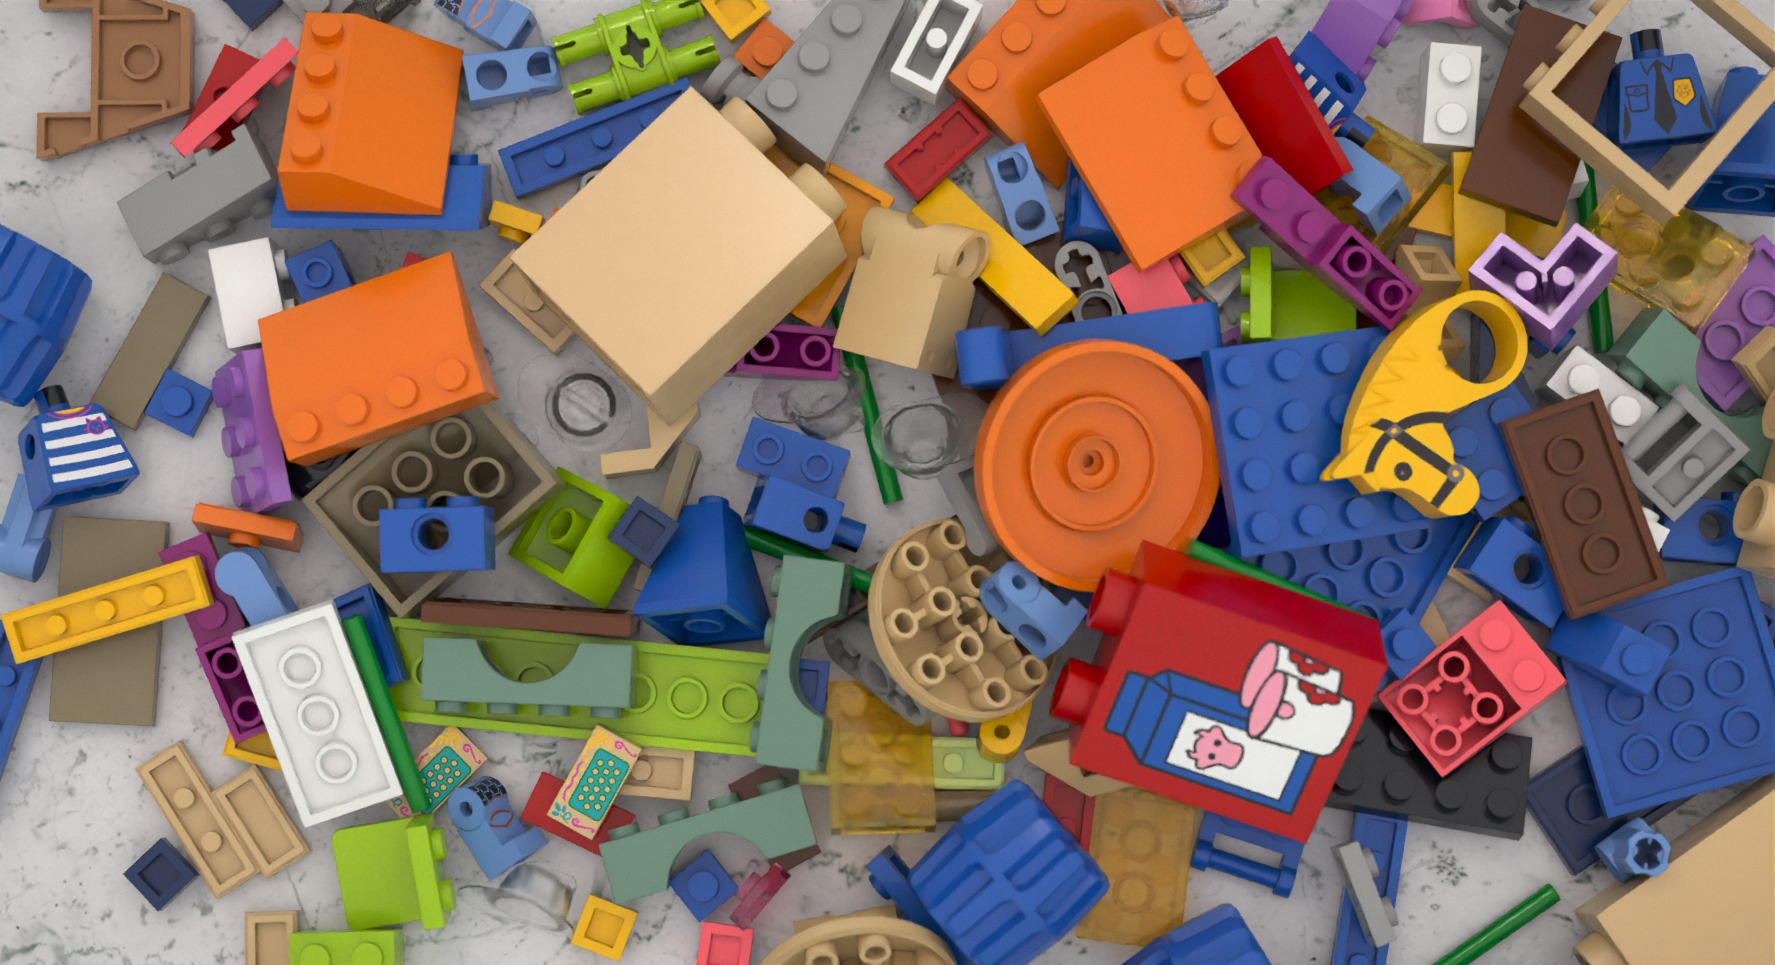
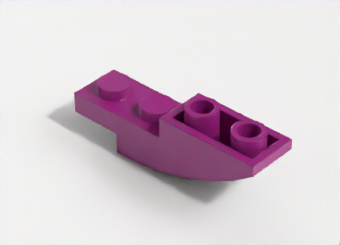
M1261 156L1231 193L1230 197L1261 225L1258 229L1323 284L1386 330L1391 331L1423 291L1351 224L1341 223L1269 156Z
M778 323L724 376L774 380L838 381L841 349L833 347L838 329Z
M205 532L158 552L163 565L200 555L215 604L184 613L198 648H195L235 744L266 732V726L232 640L234 632L251 627L234 597L224 593L217 585L215 567L221 558L210 533Z

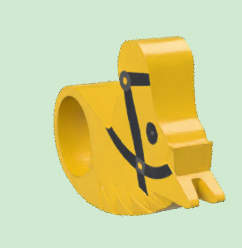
M1472 290L1434 302L1415 311L1400 322L1382 341L1367 363L1346 411L1341 434V452L1322 471L1320 480L1331 481L1347 477L1362 495L1381 491L1395 493L1411 504L1423 516L1431 519L1461 515L1470 511L1479 498V485L1476 477L1470 470L1454 462L1453 445L1443 427L1442 420L1448 412L1502 390L1519 375L1526 360L1528 342L1524 324L1514 307L1494 293ZM1455 308L1466 309L1478 315L1487 324L1494 338V363L1489 374L1479 384L1462 379L1452 369L1446 370L1444 366L1447 365L1443 352L1442 350L1438 351L1437 348L1441 344L1443 325Z

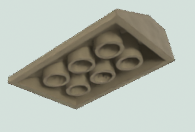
M492 401L361 447L301 501L391 609L402 619L414 618L421 612L422 603L440 596L467 571L381 573L379 509H395V499L427 498V508L447 507V497L478 496L479 506L494 507L496 547L568 484L535 445ZM436 520L427 530V540L436 550L446 544L449 537L448 528L443 521Z

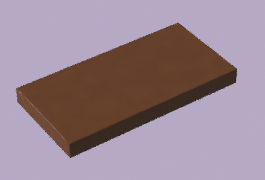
M1527 4L1524 5L1458 194L1552 227H1557L1581 158L1519 107L1520 103L1530 92L1522 85L1542 62L1550 68L1562 56V53L1555 47L1575 24L1579 25L1583 30L1588 25ZM1606 31L1597 38L1551 91L1591 126L1594 123L1623 38Z
M1599 389L1497 424L1568 621L1670 586Z
M437 597L427 600L425 603H422L421 622L629 637L639 631L640 618L634 615V610L451 597Z

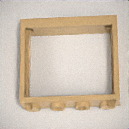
M1596 0L1588 9L1595 15V18L1583 30L1579 25L1575 24L1555 47L1562 53V56L1550 68L1542 62L1522 85L1530 92L1520 103L1519 107L1663 227L1681 210L1775 100V32L1736 0L1690 1L1770 66L1771 69L1668 189L1551 92L1630 0Z

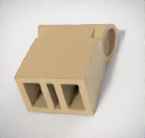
M873 206L867 211L863 220L861 236L864 255L858 258L833 347L954 379L958 365L954 333L966 330L976 290L972 282L981 274L987 264L992 245L990 235L982 230L953 223L927 226L911 213L882 206Z

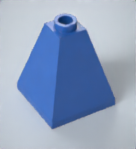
M1748 66L1735 67L1727 72L1716 91L1711 106L1717 130L1765 75L1758 74L1757 69ZM1775 100L1681 210L1688 208L1692 211L1775 217ZM1711 137L1707 139L1704 143H1699L1695 156L1711 139Z
M703 496L699 498L698 504L685 506L677 521L680 524V529L657 560L634 605V615L677 645L698 647L764 640L766 624L771 615L750 545L745 536L741 516L729 507V501L726 498Z

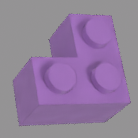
M1330 0L1311 32L1364 83L1377 62L1376 59L1369 56L1376 44L1384 49L1387 47L1414 0Z
M1578 223L1571 227L1543 261L1503 232H1500L1468 270L1470 291H1487L1505 299L1521 317L1526 333L1552 351L1617 275L1618 252Z

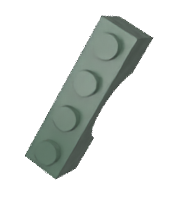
M1643 308L1606 353V356L1618 366L1615 373L1635 389L1640 390L1642 387L1655 399L1653 402L1659 406L1657 412L1673 398L1670 393L1683 382L1751 449L1727 474L1744 487H1747L1755 479H1761L1772 444V439L1765 437L1762 431V416L1765 407L1751 406L1740 413L1730 416L1716 410L1702 394L1697 381L1696 359L1701 341L1665 308ZM1689 412L1679 420L1689 430L1698 422Z
M784 555L782 567H775L771 593L772 597H778L775 618L768 619L764 634V646L766 649H771L768 670H761L757 684V699L763 701L761 722L755 721L753 723L750 735V751L756 753L755 764L826 773L833 721L818 712L806 698L800 683L799 666L803 650L811 637L824 626L847 618L854 566L844 562Z
M424 637L421 700L435 701V711L466 712L467 702L487 703V713L518 714V705L526 704L539 705L538 715L570 716V706L591 707L590 717L622 718V708L635 709L638 646L579 643L571 661L558 674L540 682L523 683L507 676L496 666L490 657L485 641Z
M787 777L757 785L760 796L740 801L737 792L708 800L710 811L691 817L687 807L658 815L660 826L640 832L638 822L609 830L610 841L599 844V849L616 905L669 889L672 868L679 853L692 840L705 834L726 832L739 835L754 844L766 859L818 844L800 783L789 786Z

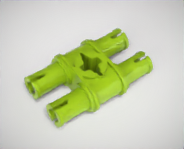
M640 0V4L605 16L602 13L597 14V17L593 18L594 24L551 37L562 68L605 52L606 56L611 55L614 64L610 65L611 71L574 84H568L578 115L620 99L622 102L630 100L633 97L667 84L673 85L675 84L674 81L717 66L721 61L712 35L672 50H668L667 46L662 47L659 38L663 37V31L697 19H704V12L699 0H660L654 3L651 0ZM630 34L634 35L635 40L639 41L641 47H648L643 50L644 68L639 67L638 62L634 61L632 55H625L630 52Z

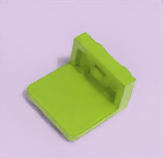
M1271 246L1250 247V266L1241 267L1242 297H1250V312H1241L1240 316L1242 343L1251 342L1252 344L1357 330L1356 308L1323 284L1309 271H1274Z
M434 813L337 829L333 834L332 845L347 924L351 929L362 930L422 920L424 930L445 927L452 913L451 910H456V894L452 879H445L442 860L447 859V844L443 829H436Z

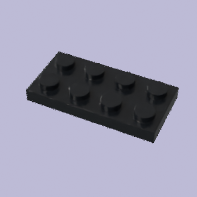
M1368 709L1324 807L1519 841L1524 835L1532 737L1504 733L1442 778L1390 712Z

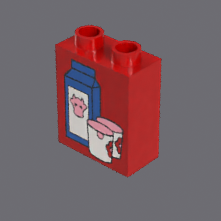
M1142 540L1129 574L1110 567H1106L1101 574L1093 593L1086 619V626L1088 628L1103 632L1101 641L1091 664L1073 657H1069L1066 660L1052 695L1049 716L1069 723V764L1306 844L1388 667L1379 621L1257 578L1190 558L1187 554Z

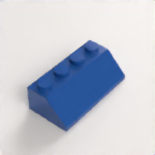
M451 154L442 215L287 211L278 177L271 214V228L481 230L492 225L488 220L492 209V164H478V154Z

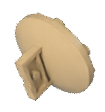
M946 518L929 521L913 528L898 538L883 554L876 566L868 597V615L874 643L884 665L896 682L913 699L931 711L951 719L966 722H986L1005 717L1024 707L1041 692L1053 672L1059 649L1042 661H1039L982 605L980 599L982 582L1007 562L1015 561L998 543L994 551L980 557L975 556L966 544V530L960 519ZM1037 576L1039 584L1050 591L1046 581L1041 580L1040 577Z
M895 904L857 910L846 915H828L793 921L795 935L778 945L760 964L958 965L952 950L939 936L920 925L897 919Z

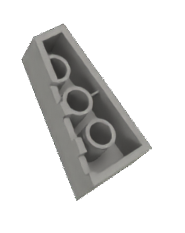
M831 0L745 99V103L765 122L776 137L777 142L775 145L800 165L807 163L825 177L830 163L849 128L850 122L870 86L871 79L907 10L910 0Z

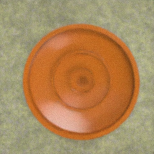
M1083 339L1064 343L1037 355L1024 364L1001 387L991 402L982 421L975 447L974 484L977 500L983 518L998 544L1012 559L1019 562L1035 575L1055 585L1084 592L1095 591L1099 578L1106 567L1129 574L1142 540L1185 553L1188 543L1192 539L1196 540L1204 528L1215 503L1220 483V469L1210 407L1200 389L1181 368L1166 357L1150 349L1113 339Z

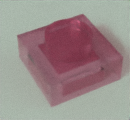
M776 862L763 877L754 871L734 894L742 902L728 918L744 931L791 875Z

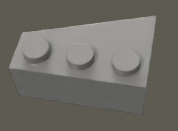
M245 124L231 131L236 141L220 151L212 154L210 148L205 147L193 155L196 161L195 164L175 174H172L171 171H166L116 202L143 257L154 264L160 261L162 265L172 264L190 253L188 247L204 239H207L208 242L221 240L236 230L234 224L250 216H253L256 220L272 214L278 178L277 168L265 144Z

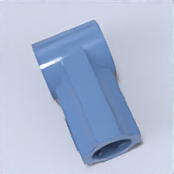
M18 473L2 524H0V572L35 583L41 577L48 562L51 548L48 535L57 508L33 513L25 475Z
M1639 816L1630 820L1595 846V850L1604 865L1622 884L1636 874L1650 877L1660 875L1669 867L1668 854L1672 849L1662 833L1653 832Z

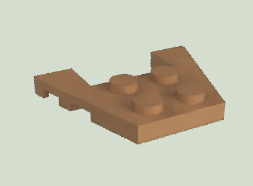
M39 0V8L43 12H92L90 112L37 113V158L39 160L52 161L191 114L194 108L195 13L191 9L164 0Z

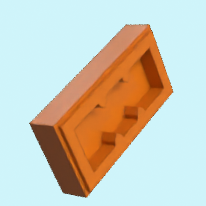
M201 502L195 505L191 520L200 533L209 532L212 536L229 539L228 544L235 548L247 546L259 550L260 545L300 553L304 537L295 521Z

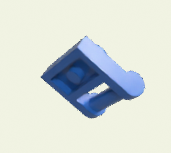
M1205 810L1190 857L1189 867L1203 872L1208 867L1273 888L1272 894L1288 898L1295 882L1297 868L1305 843ZM1216 833L1282 853L1279 868L1213 848Z

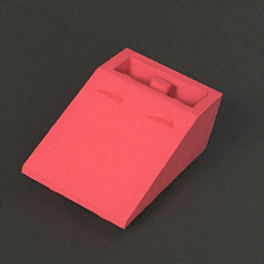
M1499 599L1426 656L1401 681L1393 682L1377 696L1443 778L1527 718L1563 690L1568 683Z

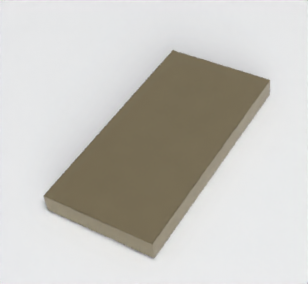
M64 516L58 597L163 566L158 552L168 548L170 523L163 521ZM163 620L54 653L49 721L155 727Z

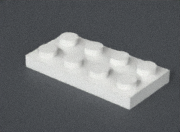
M334 599L233 633V643L304 828L403 795L402 784Z

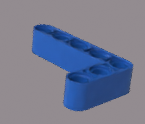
M1217 302L1200 303L1057 324L1042 337L1032 328L1008 331L996 326L959 331L954 333L961 386L973 391L1001 388L1019 368L1037 355L1064 343L1083 339L1098 338L1128 342L1150 349L1173 363L1202 359V351L1223 347Z

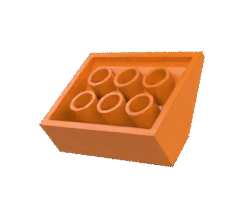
M1017 0L946 77L945 90L955 99L960 97L985 126L1008 147L1023 142L1036 172L1058 190L1067 178L1068 154L1036 102L1035 96L1135 35L1167 21L1171 17L1156 0Z
M306 12L277 170L286 210L442 215L463 72L462 56H464V50L356 13Z
M1178 15L1135 35L1035 96L1040 109L1138 273L1251 217L1230 195L1263 155Z
M451 251L258 319L272 411L287 459L293 463L307 467L500 399L456 260Z

